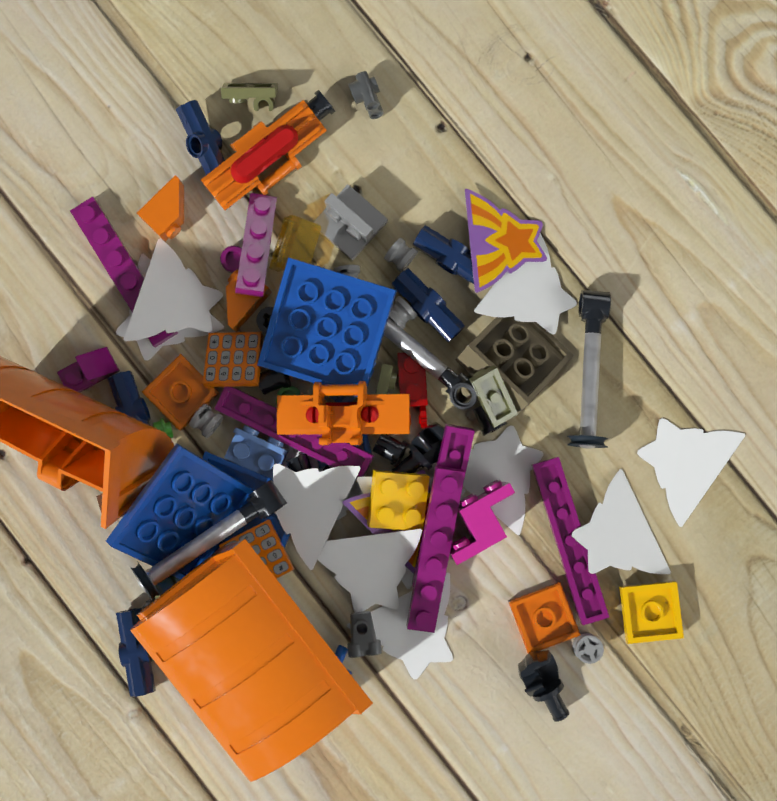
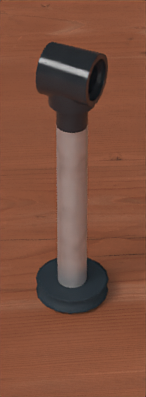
M581 290L578 313L581 321L585 322L580 435L567 436L571 439V442L567 444L568 446L585 449L608 448L604 444L608 438L596 436L601 328L602 323L606 322V319L609 317L611 306L610 292Z
M388 318L384 336L448 388L446 392L450 395V400L455 407L464 410L469 409L479 400L469 380L472 376H465L463 373L457 375ZM461 388L469 389L472 398L465 397L462 394Z
M268 481L249 494L247 504L148 570L144 571L139 562L135 568L130 567L136 576L140 588L153 601L155 596H161L155 587L158 583L256 517L265 519L286 505L287 502L273 481Z

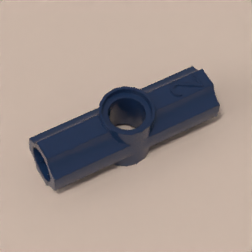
M192 100L176 108V112L188 135L186 138L187 150L192 157L199 159L207 175L225 161L221 153L222 138L216 129L209 127L198 101Z
M425 225L417 235L413 247L436 260V264L453 275L458 274L474 284L470 250L459 241L449 240Z
M409 268L400 273L392 282L394 289L408 301L417 316L426 324L429 323L448 343L464 329L465 325L446 307V302L434 289L428 288Z
M132 371L120 372L107 378L117 405L115 410L150 425L149 409L145 400L140 397Z
M134 608L116 613L121 640L118 652L121 665L126 669L130 697L143 696L156 691L151 666L153 659L130 631L140 620L137 614L142 611V608Z

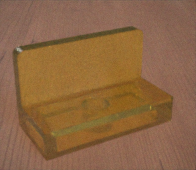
M295 215L285 217L269 269L277 272L284 271L288 257L311 264L321 226Z

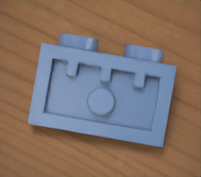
M244 425L243 429L235 427L233 431L235 435L224 458L273 479V465H283L289 452L282 448L284 443L270 436L267 441L257 437L259 431Z

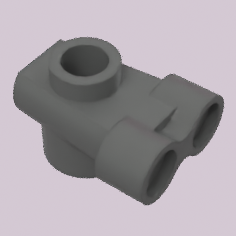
M367 71L360 72L356 75L357 81L348 84L356 104L364 102L371 119H378L384 114L376 94L380 92L375 77L369 78Z
M371 612L351 613V643L347 644L348 657L357 658L381 654V640L376 639ZM363 623L367 626V631L358 632L357 626Z

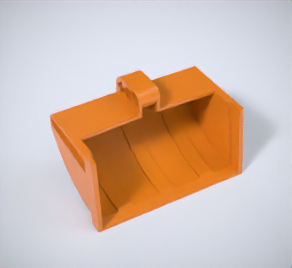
M0 356V442L38 461L37 477L43 482L66 491L80 481L102 491L101 527L107 529L128 511L174 447L171 438L165 432Z
M246 539L219 548L154 600V602L139 612L137 616L140 620L130 629L139 643L250 782L264 777L292 761L323 739L351 714L361 715L373 704Z

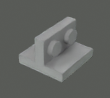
M347 184L337 196L331 193L325 199L326 208L315 219L312 226L353 261L386 225L388 219Z

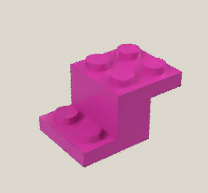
M495 480L483 487L484 493L478 496L472 493L460 500L461 506L458 508V513L471 538L468 539L466 536H463L452 542L453 548L450 550V555L456 565L507 538L491 506L515 493L510 483Z

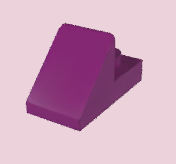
M108 347L77 355L75 357L76 362L59 370L57 374L64 386L80 393L120 370Z

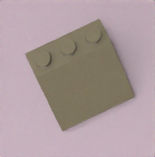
M514 316L496 317L456 358V361L472 377L473 374L482 369L485 370L493 365L497 367L519 414L573 357V354L537 322L516 321Z

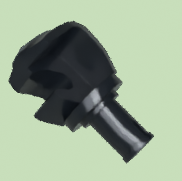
M435 422L424 428L407 446L410 449V455L397 467L393 468L392 472L414 473L420 467H426L430 470L432 468L431 464L438 462L445 427Z
M549 650L530 652L518 664V673L526 687L525 692L530 697L533 696L537 702L544 701L555 722L562 721L570 713L559 695L564 685L561 679H559L557 663Z

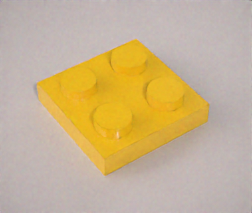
M373 470L367 526L369 528L421 529L423 531L430 476L427 474Z
M676 581L619 587L627 644L684 638Z

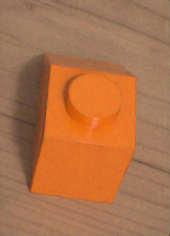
M176 175L137 212L141 219L165 242L169 238L173 239L182 229L181 226L184 224V185Z
M238 269L228 278L229 284L226 286L228 326L235 332L240 329L272 293L266 285L264 286L263 297L235 293Z

